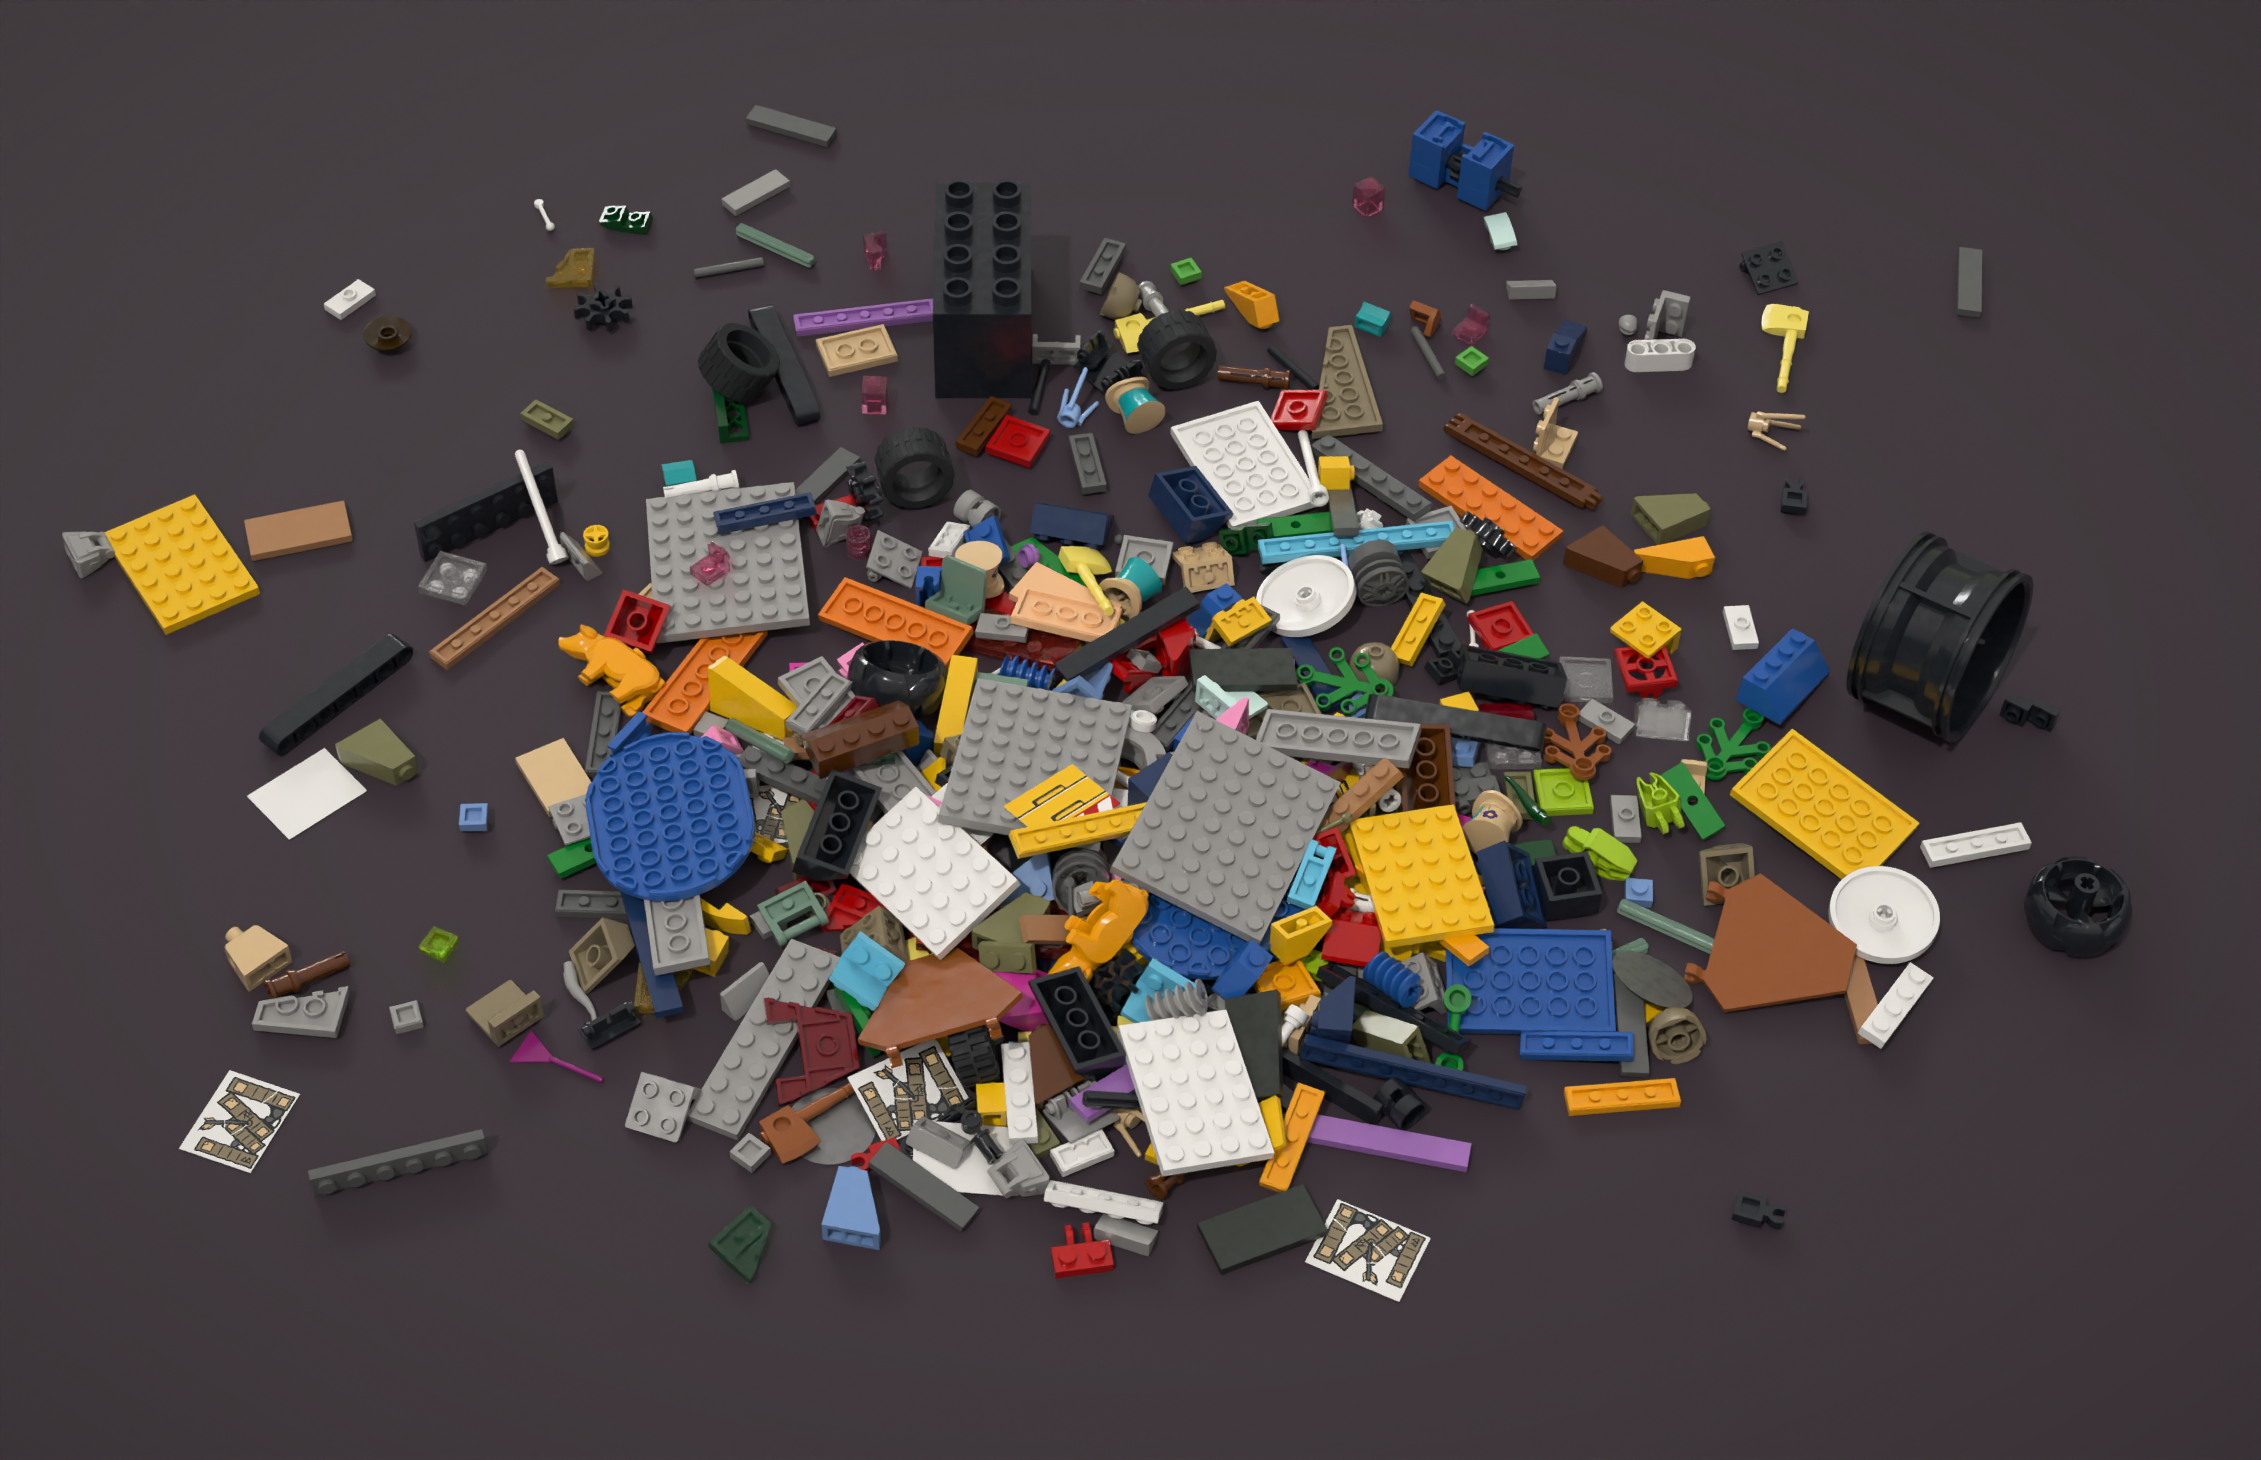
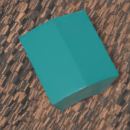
M1364 302L1355 317V327L1381 337L1387 330L1393 314L1390 311Z
M692 460L662 464L665 487L697 481Z

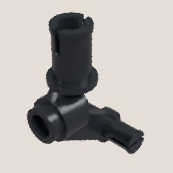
M969 1096L957 1105L955 1103L950 1106L951 1110L937 1119L939 1122L948 1123L956 1119L961 1121L962 1130L966 1134L974 1135L970 1143L977 1146L988 1164H992L995 1162L994 1158L998 1160L1004 1153L989 1135L990 1130H981V1114L971 1110L977 1104Z

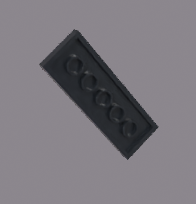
M547 461L532 468L531 471L544 507L558 502L554 472L551 464ZM522 473L415 521L414 526L421 558L427 562L536 512Z

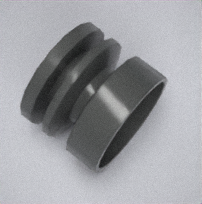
M1385 540L1368 541L1359 545L1349 555L1347 559L1348 567L1353 575L1358 597L1363 604L1371 607L1387 606L1404 596L1409 587V580L1394 544Z
M1072 848L1064 852L1056 861L1053 870L1052 889L1053 897L1058 906L1068 913L1067 887L1064 885V880L1067 877H1072L1076 881L1075 887L1093 881V884L1097 881L1110 883L1109 865L1100 853L1089 849ZM1082 874H1085L1086 878H1082L1081 881L1077 879V876L1081 877Z

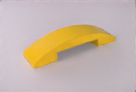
M701 899L705 925L733 934L748 935L751 932L748 917L736 908L726 903L718 910Z

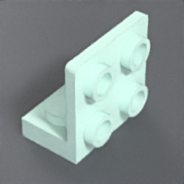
M1206 675L1197 679L1195 702L1215 719L1243 697L1249 698V719L1267 708L1268 703L1254 691L1225 692Z

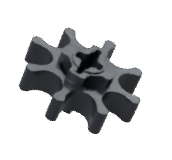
M595 283L594 294L585 295L582 292L577 293L578 304L582 306L573 307L575 319L586 317L587 330H591L593 325L597 323H602L606 325L607 331L610 332L612 331L613 320L619 319L626 323L629 322L628 310L625 309L633 307L632 297L630 295L620 297L619 285H615L611 291L605 292L600 290L599 283Z
M857 462L846 466L851 480L847 481L849 493L854 500L855 506L864 508V520L872 521L883 517L884 514L879 506V503L883 502L881 490L878 487L875 476L868 474L866 462Z
M1466 511L1459 520L1467 529L1473 531L1478 536L1480 545L1490 552L1495 549L1500 554L1510 558L1517 549V547L1511 544V541L1503 537L1506 532L1485 517L1481 520L1475 514L1473 515Z
M1126 948L1122 950L1118 959L1113 957L1102 968H1097L1093 972L1092 979L1094 981L1090 987L1103 1011L1107 1004L1116 1011H1119L1122 1008L1120 1004L1122 996L1128 995L1129 992L1136 994L1139 991L1131 982L1136 975L1143 973L1145 969L1135 961L1136 957Z

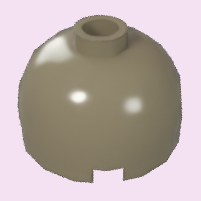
M1118 272L1100 315L1117 320L1128 317L1132 311L1137 313L1142 302L1138 298L1140 290L1137 283L1127 275Z
M1369 642L1359 646L1351 655L1349 666L1357 679L1369 683L1362 670H1358L1354 664V657L1358 653H1366L1370 659V666L1378 678L1388 680L1394 687L1398 681L1400 668L1396 653L1389 646L1378 642ZM1360 659L1357 663L1365 664L1366 660ZM1382 687L1376 689L1380 690V693L1385 691Z
M1671 1007L1659 1012L1652 1020L1648 1031L1650 1045L1654 1054L1660 1060L1662 1058L1671 1060V1064L1685 1063L1697 1057L1701 1052L1700 1048L1703 1042L1706 1043L1707 1040L1704 1026L1696 1014L1681 1007Z

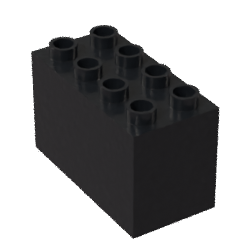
M962 179L952 180L948 183H936L933 284L935 398H990V396L995 398H1031V183H1017L1009 179L1000 180L996 183H970Z

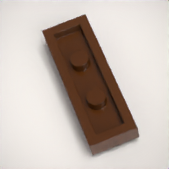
M990 396L955 441L956 449L978 456L1006 415L1009 416L1012 412V404Z

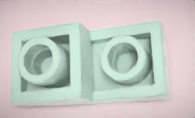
M1506 212L1484 217L1485 227L1489 232L1490 242L1495 250H1507L1511 246L1517 245L1515 233Z

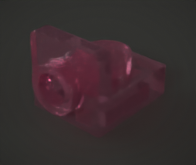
M885 231L863 235V253L872 271L881 269V259L884 258L883 251L887 250V235Z
M1471 304L1468 307L1467 317L1453 329V336L1470 346L1474 345L1488 332L1490 314Z
M714 542L708 544L709 555L690 566L691 575L706 586H709L730 572V556L727 550L719 547Z

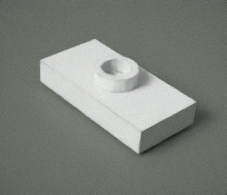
M358 279L325 302L324 308L327 312L342 320L375 297V289Z
M946 522L928 548L929 556L944 558L950 555L954 557L956 550L965 542L964 531H970V525Z
M1749 605L1724 606L1723 616L1732 650L1758 649L1759 641Z
M1100 1129L1071 1144L1068 1142L1051 1149L1050 1156L1062 1177H1065L1113 1157L1114 1149L1103 1130Z

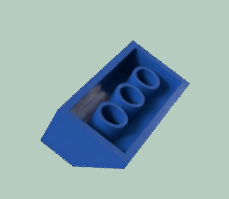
M1792 628L1743 677L1736 701L1781 725L1829 676L1830 670L1815 640Z

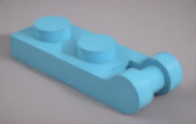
M1313 839L1310 840L1286 901L1304 909L1314 907L1337 849L1331 846L1326 848L1318 845L1319 842ZM1314 855L1320 856L1324 859L1314 857Z

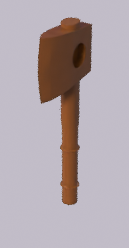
M851 1083L840 1086L836 1091L819 1098L797 1112L787 1105L759 1121L761 1140L764 1144H769L782 1164L805 1154L821 1142L806 1122L855 1093Z

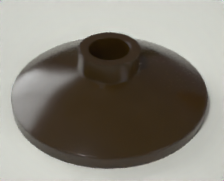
M397 316L376 318L365 327L363 332L367 345L381 351L395 350L404 346L412 335L410 324L405 319Z

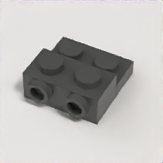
M1487 762L1475 763L1474 767H1453L1457 814L1465 815L1472 813L1476 798L1484 791L1494 790L1501 793L1496 777L1491 775Z

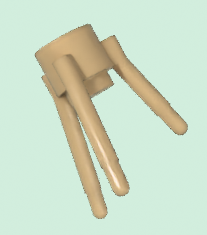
M1759 411L1757 413L1752 412L1747 430L1753 432L1752 437L1759 438L1776 448L1786 451L1787 448L1762 433H1767L1770 425L1800 430V425L1771 419L1804 420L1806 416Z
M1113 1109L1120 1117L1113 1126L1121 1132L1136 1156L1141 1157L1142 1153L1126 1128L1132 1129L1136 1127L1141 1120L1145 1122L1143 1113L1140 1110Z

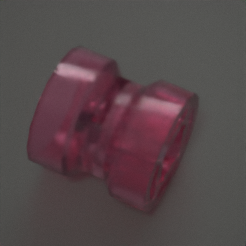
M854 525L846 531L847 555L854 560H863L870 556L871 534L867 527Z

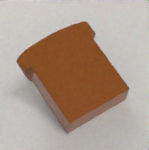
M1413 300L1409 307L1410 317L1412 320L1426 325L1423 335L1430 338L1441 323L1440 311Z

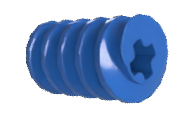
M1009 655L1005 657L999 675L1027 679L1028 687L1053 690L1057 677L1056 668H1053L1050 674H1048L1047 665H1043L1039 671L1038 662H1034L1030 668L1028 667L1029 659L1025 658L1022 664H1019V656H1015L1012 661H1009Z
M1380 952L1364 968L1363 979L1376 986L1377 989L1391 997V999L1398 1002L1404 1008L1414 1005L1419 1000L1422 993L1420 976L1413 973L1411 969L1405 968V965L1402 963H1398L1388 953Z

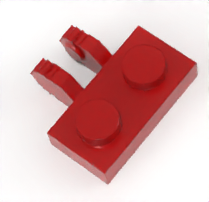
M1088 1222L1082 1223L1081 1227L1084 1243L1074 1244V1232L1071 1225L1064 1226L1066 1245L1051 1247L1055 1279L1113 1271L1114 1264L1109 1240L1092 1242L1091 1229Z

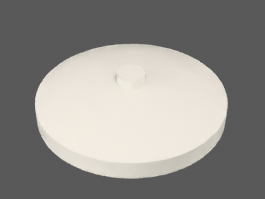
M1311 555L1291 560L1275 569L1261 584L1256 600L1259 604L1280 614V621L1271 630L1272 632L1287 637H1305L1327 630L1338 623L1349 612L1355 601L1356 584L1350 569L1340 560L1329 556Z
M1873 866L1856 870L1838 883L1829 904V922L1831 926L1857 944L1855 955L1876 963L1897 964L1915 959L1931 946L1939 928L1940 912L1932 892L1915 876L1892 867Z

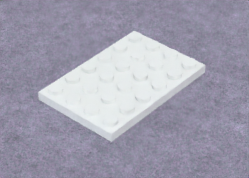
M1259 401L1171 427V436L1191 467H1198L1234 513L1233 517L1226 522L1228 528L1257 524V519L1285 517L1316 507L1310 503L1308 491L1311 488L1309 478Z
M914 787L864 834L849 874L941 960L1021 884L961 827L938 823L940 808L917 787Z
M1227 1010L1206 1012L1204 1015L1194 1014L1193 1017L1180 1016L1178 1019L1173 1017L1118 1026V1037L1126 1053L1125 1059L1162 1177L1273 1158L1274 1150Z

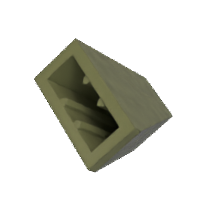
M1697 493L1637 496L1633 500L1631 516L1657 545H1661L1706 527L1711 509L1707 502L1703 501Z
M1455 527L1421 571L1427 584L1467 604L1470 600L1483 550L1478 541V536L1469 529L1465 531Z
M381 719L335 744L341 764L395 786L419 773L415 755Z
M804 799L787 806L785 810L781 811L783 832L792 870L814 814V810ZM792 872L795 880L804 877Z
M1025 892L974 927L972 930V948L979 950L978 945L982 941L1023 943L1018 918L1023 914L1051 915V902L1041 896H1034Z
M1366 1010L1352 1025V1034L1356 1045L1359 1047L1431 1063L1419 1026Z

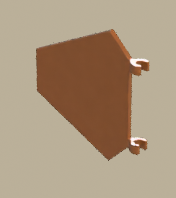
M1761 873L1729 889L1717 882H1709L1706 900L1725 902L1707 969L1703 970L1696 964L1687 963L1684 980L1687 983H1704L1724 1013L1845 994L1857 947L1855 942Z
M955 947L941 960L934 954L906 961L903 969L891 982L878 1007L860 1034L858 1042L860 1045L886 1051L887 1057L889 1056L891 1068L903 1065L900 1049L982 1025H987V1028H989L991 1040L1003 1037L999 1020L1023 998L1021 991Z

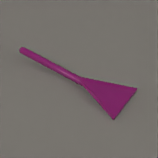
M530 1031L509 1061V1063H555L595 1081L603 1082L604 1080L601 1076L553 1057L532 1031Z

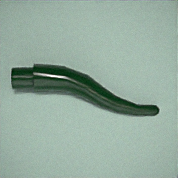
M1505 776V780L1514 789L1527 813L1536 822H1540L1544 826L1549 825L1551 817L1547 815L1546 811L1511 777Z

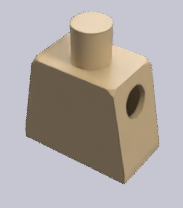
M258 925L252 926L245 932L238 927H233L226 933L225 938L229 943L224 948L228 961L249 992L262 984L264 979H269L292 963L288 945Z

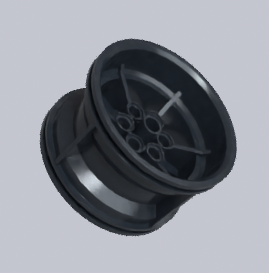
M1927 531L1922 532L1906 546L1896 559L1868 609L1849 662L1846 682L1849 696L1857 700L1859 699L1866 704L1876 702L1932 728L1935 736L1951 743L1958 741L1973 726L1987 706L2011 661L2030 610L2033 596L2032 577L2016 569H2010L2006 572L1949 548L1947 541L1940 536Z

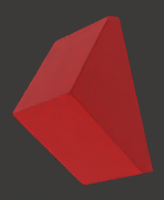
M1338 827L1314 835L1313 840L1318 841V845L1326 848L1329 846L1337 848L1327 872L1328 880L1337 871L1345 876V880L1357 876Z

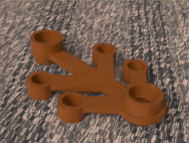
M1563 704L1559 707L1558 720L1562 726H1565L1569 741L1557 735L1554 730L1547 728L1544 745L1555 744L1556 746H1547L1544 750L1543 758L1549 763L1558 761L1569 767L1571 775L1579 780H1589L1596 774L1595 766L1600 761L1606 762L1610 759L1611 748L1608 745L1602 744L1605 742L1606 730L1601 727H1594L1591 729V733L1581 741L1576 726L1580 710L1573 704ZM1594 744H1601L1596 747L1595 753L1590 757L1584 755ZM1558 747L1571 753L1574 759L1560 752V749Z

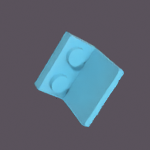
M860 931L842 953L829 980L839 990L853 996L859 1004L875 1011L888 986L903 969L905 962Z
M1152 958L1135 985L1139 991L1136 994L1131 992L1120 1014L1133 1023L1151 1021L1145 1006L1147 994L1154 1001V993L1156 991L1161 992L1164 998V990L1166 988H1170L1173 994H1175L1176 985H1180L1183 991H1185L1186 982H1190L1194 988L1195 983Z

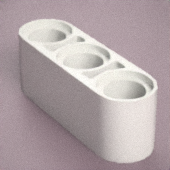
M1688 339L1634 340L1627 346L1624 365L1632 372L1688 370L1693 363L1695 344Z

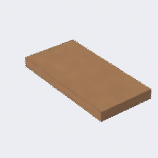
M344 500L244 520L252 561L353 541Z

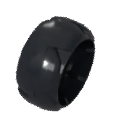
M883 640L867 643L856 650L849 663L847 679L852 681L851 691L855 696L875 698L879 707L899 700L909 706L914 718L917 719L933 714L940 707L947 680V671L942 659L924 647L903 641Z
M2063 857L2055 863H2048L2043 866L2032 878L2024 900V910L2027 915L2028 926L2034 936L2052 950H2059L2067 953V956L2080 958L2098 956L2103 954L2109 947H2114L2120 942L2126 933L2133 911L2131 894L2124 880L2113 869H2107L2098 864L2097 861L2085 857ZM2062 891H2070L2069 897ZM2049 901L2066 903V910L2074 918L2061 914ZM2091 907H2103L2107 912V918L2099 923H2094L2088 914Z

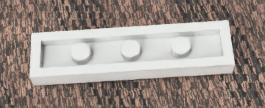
M2020 822L1923 840L1920 848L1930 868L2028 850L2032 842Z
M1910 962L1862 1025L1858 1034L1882 1049L1929 986L1933 977Z
M1029 1042L1001 1044L1009 1145H1014L1020 1139L1025 1140L1027 1144L1038 1143Z
M1050 1180L1044 1195V1201L1051 1202L1056 1207H1076L1085 1213H1095L1097 1211L1107 1213L1108 1216L1116 1219L1124 1217L1136 1219L1141 1224H1158L1164 1203Z

